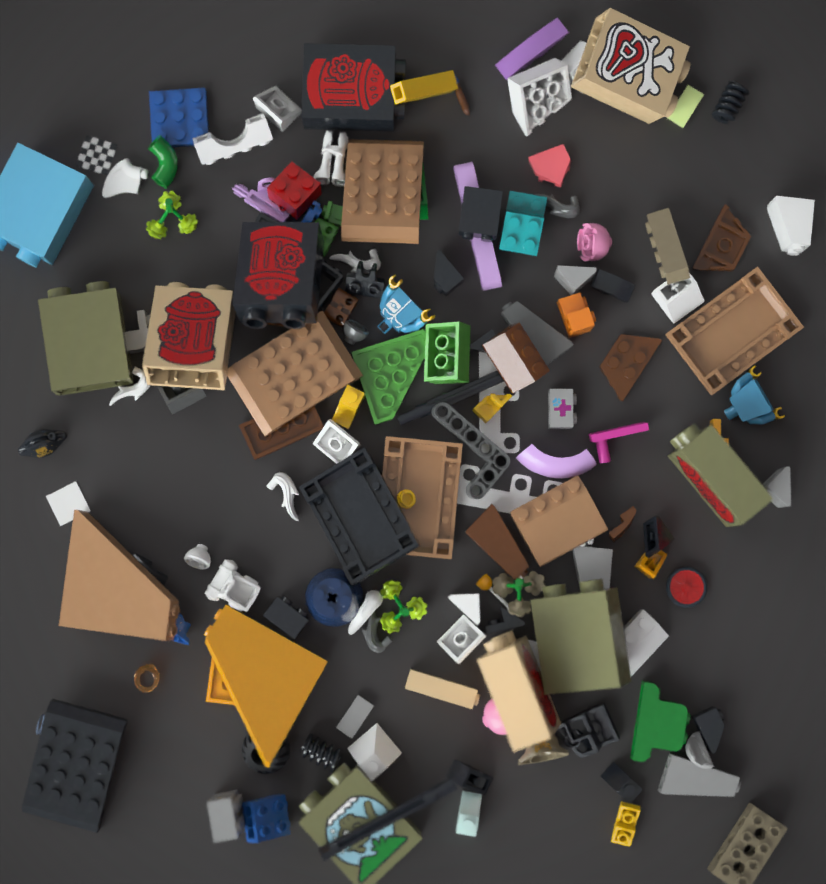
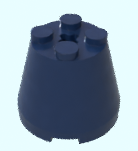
M326 569L315 575L308 584L305 595L306 606L312 617L321 624L333 627L345 625L355 618L363 604L361 584L358 583L352 586L343 569ZM330 592L338 595L336 603L327 601Z

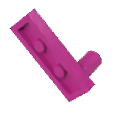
M640 422L589 433L590 441L596 443L599 462L607 463L611 461L607 439L648 431L649 426L647 422Z

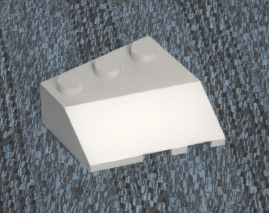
M556 58L507 78L513 114L526 136L532 133L531 130L534 127L543 124L547 116L552 112L556 113L572 99L568 66Z

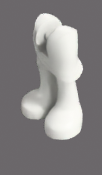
M326 131L321 152V155H323L321 167L313 176L321 185L330 183L332 155L335 156L332 184L341 187L345 185L344 158L349 139L346 132H340L338 146L332 145L333 131Z

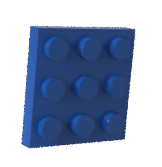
M205 88L149 92L152 142L157 136L161 135L172 147L195 146L193 138L209 133Z

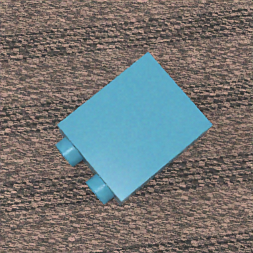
M17 143L0 175V250L3 251L8 243L20 249L16 256L18 259L37 268L41 260L53 265L94 187L92 182L86 175Z

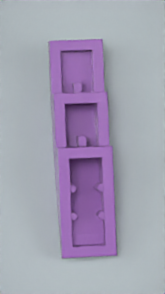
M556 18L516 47L495 66L504 78L508 80L507 78L514 76L522 68L525 69L536 58L544 55L569 32L559 18Z

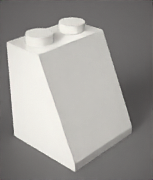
M776 196L767 205L780 248L783 252H787L788 255H799V253H802L811 245L815 200Z

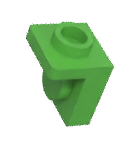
M328 201V205H324L322 211L324 220L341 227L343 206L335 205L333 201Z

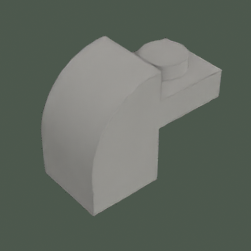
M145 310L137 311L139 330L124 332L127 351L130 354L145 351L151 316Z

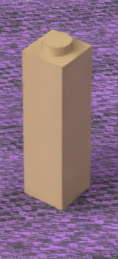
M410 669L405 689L473 709V705L477 706L480 698L476 688L414 669Z

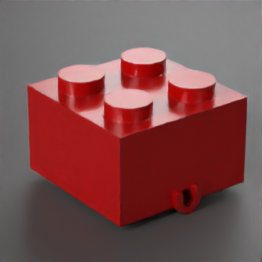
M291 162L267 187L268 198L277 204L282 212L286 211L297 220L312 205V202L321 195V183L294 162Z

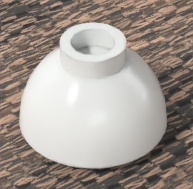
M197 544L195 548L190 549L184 556L185 562L197 569L209 568L211 558L207 552L208 547Z

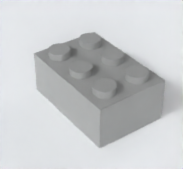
M238 789L216 793L207 802L214 843L237 839L245 828L244 816L241 811L243 797L242 794L238 793Z

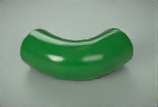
M159 135L148 148L159 160V167L152 176V179L158 185L167 189L177 173L178 159L170 143Z

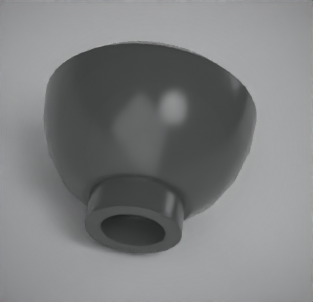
M346 320L344 323V334L346 336L344 340L354 345L355 342L364 340L368 336L369 331L364 325L355 320Z

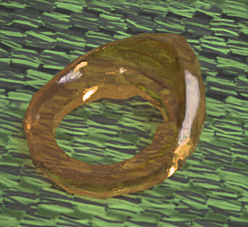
M147 664L136 670L134 684L141 692L155 690L160 677L156 667L153 664ZM144 671L153 673L154 683L151 687L146 688L140 684V676Z

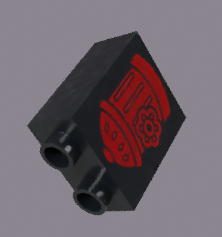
M304 43L301 115L304 129L394 131V119H404L405 103L395 105L390 86L395 84V82L405 80L406 59H396L395 46Z
M242 222L233 296V306L240 323L254 329L264 328L267 323H282L283 326L290 329H301L305 327V323H317L324 253V239L319 222Z

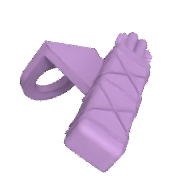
M275 178L260 180L258 182V192L252 189L248 192L247 187L245 188L241 184H235V187L232 188L235 195L240 198L244 197V201L247 204L253 206L266 216L277 222H286L290 214L286 211L282 212L278 205L268 198L267 187L270 184L263 185L266 182H273Z

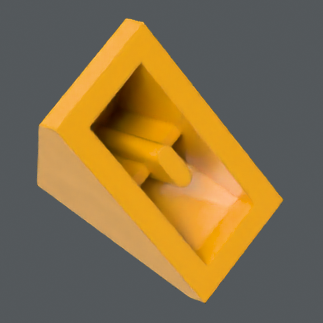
M661 550L648 558L644 553L634 567L648 578H654L665 561L667 554Z

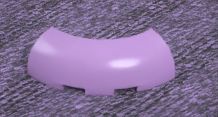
M531 444L516 457L527 469L549 478L562 479L574 477L591 470L597 465L587 449L575 456L558 458L539 451Z

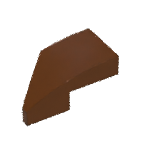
M634 506L620 515V520L623 523L609 532V538L613 543L626 533L633 522L637 512Z

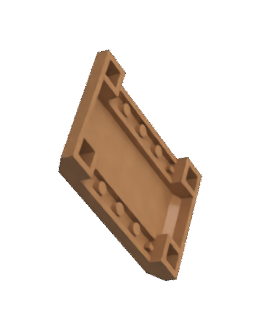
M348 140L341 224L342 241L419 244L424 154L423 141Z
M757 266L665 335L712 396L803 329L804 326Z
M323 311L318 313L317 323H305V327L301 329L288 330L231 365L227 372L228 378L265 437L335 392L363 377Z
M386 436L382 476L396 501L398 493L405 489L411 490L416 497L413 507L408 509L401 508L420 544V547L406 555L452 559L463 444Z

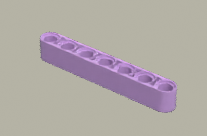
M473 162L454 166L461 203L463 202L465 186L479 188ZM473 237L471 244L483 291L502 287L492 242L481 241V238Z

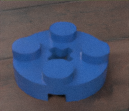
M314 200L312 202L315 205L314 208L309 207L301 222H312L313 218L317 220L322 212L321 204Z

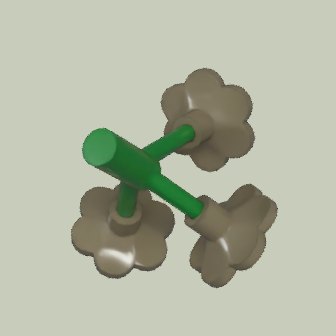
M532 571L529 576H525L524 583L522 579L518 578L515 584H513L511 577L501 573L499 577H494L492 590L499 597L505 598L515 588L517 590V598L508 604L509 614L523 617L525 614L531 613L532 610L531 603L521 598V590L525 587L526 592L532 593L534 596L539 595L543 591L542 587L546 586L544 583L545 577L536 571Z

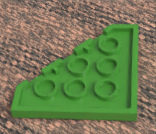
M424 329L352 352L354 362L363 375L360 380L375 425L394 419L425 358Z

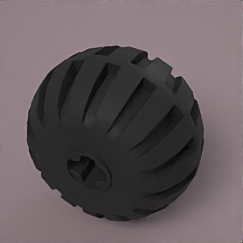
M248 732L242 744L243 759L246 764H249L248 767L255 769L257 773H274L282 769L288 761L290 755L289 741L287 737L284 739L268 768L264 765Z

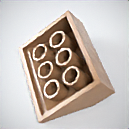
M578 475L510 512L513 522L540 567L608 531L589 492Z

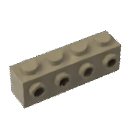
M669 208L647 214L648 222L645 223L648 234L652 233L653 236L650 237L652 248L657 249V252H654L657 263L661 262L662 265L659 267L661 277L666 278L667 284L689 279L688 265Z

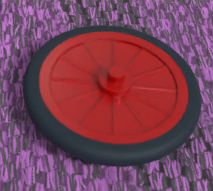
M680 567L674 570L668 577L666 591L674 604L690 608L698 605L704 599L707 592V583L702 573L697 569Z

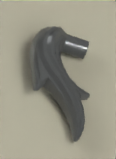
M534 194L547 197L546 205L553 210L550 212L552 215L575 218L580 213L581 209L577 196L570 198L571 205H565L558 202L553 194L551 196Z
M374 611L368 619L367 628L361 629L368 647L376 653H381L393 640L390 636H387L382 641L379 640L377 627L381 618H377Z

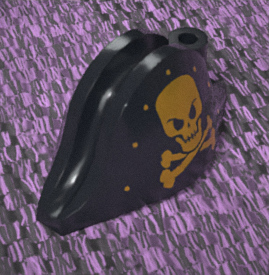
M49 429L36 430L18 448L19 455L37 458L47 457L67 438L65 431Z

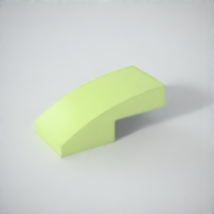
M688 85L679 98L674 112L668 119L683 128L704 94Z

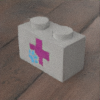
M549 389V429H572L573 424L577 423V414L573 413V405H576L577 397L576 394H573V389Z

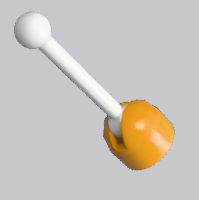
M487 573L484 574L476 582V585L481 590H490L509 611L508 603L493 592L491 577Z

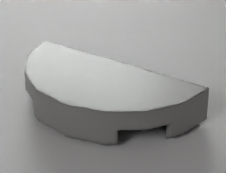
M699 731L695 732L686 742V754L696 766L703 769H712L713 763Z

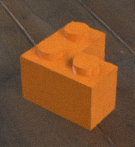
M581 293L558 299L557 305L569 338L592 330L595 326L596 317L593 311L590 312L585 296L582 297Z

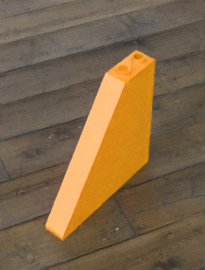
M225 605L223 610L219 609L214 617L216 620L214 625H209L205 631V644L264 765L269 768L328 661Z

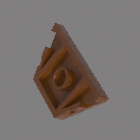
M725 204L692 270L733 271L740 260L751 235L742 227L738 218L733 216L728 205Z
M620 334L599 366L607 377L610 386L616 392L619 401L623 402L662 341L661 339Z

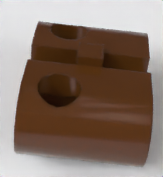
M338 288L324 314L329 321L343 328L345 321L350 318L359 299Z

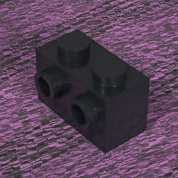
M278 596L263 616L295 639L308 623V614L301 608L296 610L292 607L293 602L285 596L282 598Z

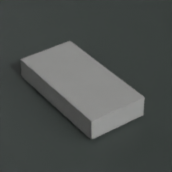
M357 695L336 728L350 738H353L374 705L360 695Z

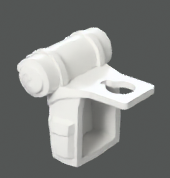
M225 559L222 565L220 564L219 570L207 586L204 594L209 600L218 601L221 598L228 601V605L231 608L240 612H247L255 601L261 587L250 576L240 575L237 572L238 566L233 560Z

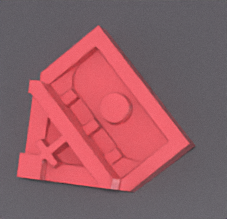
M564 144L528 157L529 163L535 175L538 176L539 181L545 180L554 183L557 187L562 186L563 179L570 170L571 163Z

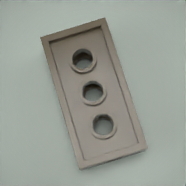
M749 803L707 869L727 884H753L788 828ZM761 828L760 834L755 836L756 829ZM750 845V850L744 853L745 846ZM739 861V867L737 869H733V865Z

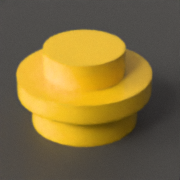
M405 489L398 493L397 503L401 508L408 509L414 506L416 497L411 490Z

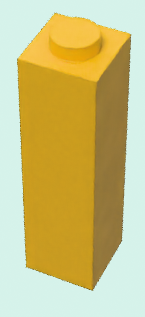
M451 70L403 80L391 85L390 88L396 105L446 94L458 89L454 71Z

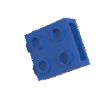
M270 795L242 802L247 842L259 843L291 834L287 811L288 803L285 795Z

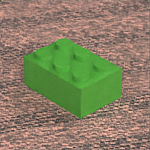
M462 322L426 324L424 381L433 384L469 383L470 325Z

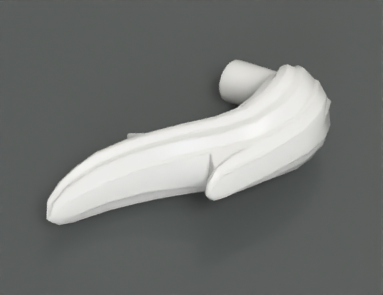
M376 249L369 251L371 260L368 261L357 259L351 251L349 255L335 254L329 258L352 266L351 273H356L359 261H363V267L367 270L372 268L373 263L377 264V270L381 265Z
M137 367L134 368L132 373L140 377L139 382L132 386H119L120 390L112 397L110 406L126 396H135L136 401L147 391L150 385H147L143 370Z
M278 472L267 484V487L273 490L277 484L281 486L284 494L281 507L286 506L289 515L295 521H299L294 508V494L299 495V492L286 473Z
M371 590L367 592L362 606L349 625V635L354 634L382 604L383 597L379 591Z

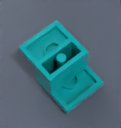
M510 190L500 250L537 256L547 197Z

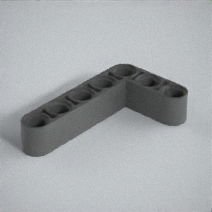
M443 402L436 404L432 408V416L486 462L466 487V494L469 498L481 499L508 468L510 457L449 404ZM440 406L446 410L444 417L439 416L437 413V409ZM454 419L460 421L459 429L453 428L452 421ZM469 431L475 434V439L472 442L467 439ZM484 443L488 444L490 448L487 454H484L481 450ZM498 456H502L504 459L502 466L496 464ZM487 470L492 473V478L489 481L484 479V473ZM475 485L480 488V493L477 496L472 494V487Z

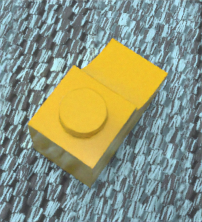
M347 385L332 420L349 430L365 398V393Z

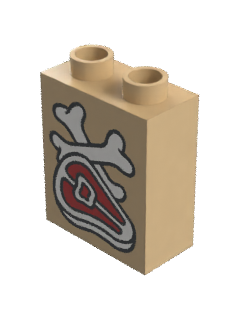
M609 8L595 18L571 87L648 124L664 116L668 118L672 115L678 103V97L673 95L677 82L681 83L686 78L691 63L685 60L690 46Z

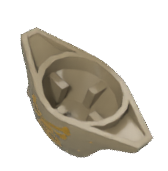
M552 737L526 747L524 755L518 760V765L568 756L569 752L559 746L557 737Z

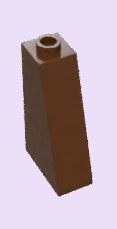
M491 504L465 533L514 580L517 578L522 579L528 573L526 569L529 565L497 509Z

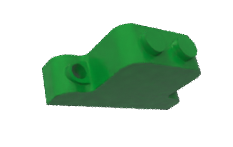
M646 681L641 682L630 759L644 762L650 758L652 748L679 751L683 744L687 742L685 728L690 722V713H688L684 705L677 702L659 700L660 688Z

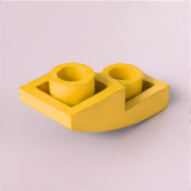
M621 801L611 842L631 846L635 834V825L640 814V806Z

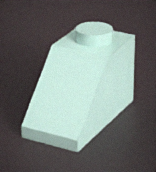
M462 790L456 833L476 837L482 794Z

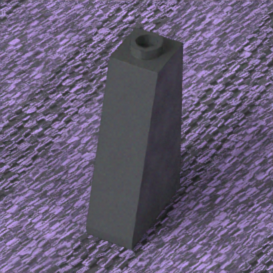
M518 301L514 304L509 302L502 308L504 311L501 313V316L508 326L520 322L546 365H549L574 345L569 339Z

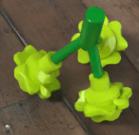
M164 191L163 195L158 199L160 202L159 207L165 210L161 219L157 221L153 219L151 222L148 221L146 223V231L154 238L161 239L167 236L164 220L172 212L181 222L178 224L180 233H192L197 228L198 220H196L195 214H187L185 216L177 211V208L182 205L179 201L181 197L176 195L174 191L169 193Z
M393 580L385 582L380 590L383 599H395L400 607V612L397 615L393 611L382 614L383 618L380 619L382 629L387 630L389 634L400 631L402 626L400 617L402 615L408 616L410 614L412 619L417 618L420 620L423 615L427 614L426 608L428 606L422 597H412L411 601L406 603L409 608L403 606L398 598L403 587L400 585V581Z

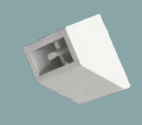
M691 274L689 279L672 284H667L666 281L651 293L673 324L705 302L699 286Z

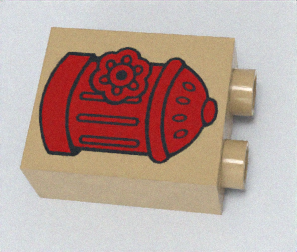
M172 282L167 286H155L142 364L147 385L225 390L236 313L233 306V290H227L220 285H208L205 289L189 288L186 284L180 282Z
M511 630L491 638V641L484 644L487 652L477 661L513 751L552 738L561 721L550 694L544 693L542 673L527 636L516 639Z

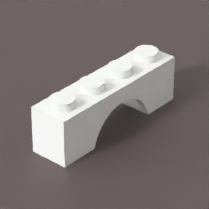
M264 113L246 119L243 133L234 140H220L212 135L211 132L193 138L202 165L213 164L217 159L223 157L225 159L234 156V153L240 151L247 152L256 145L264 146L270 143V140H273Z

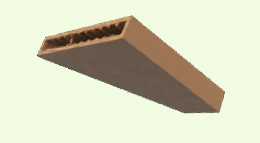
M74 510L59 626L165 641L174 640L177 633L176 619L180 611L179 601L87 511Z

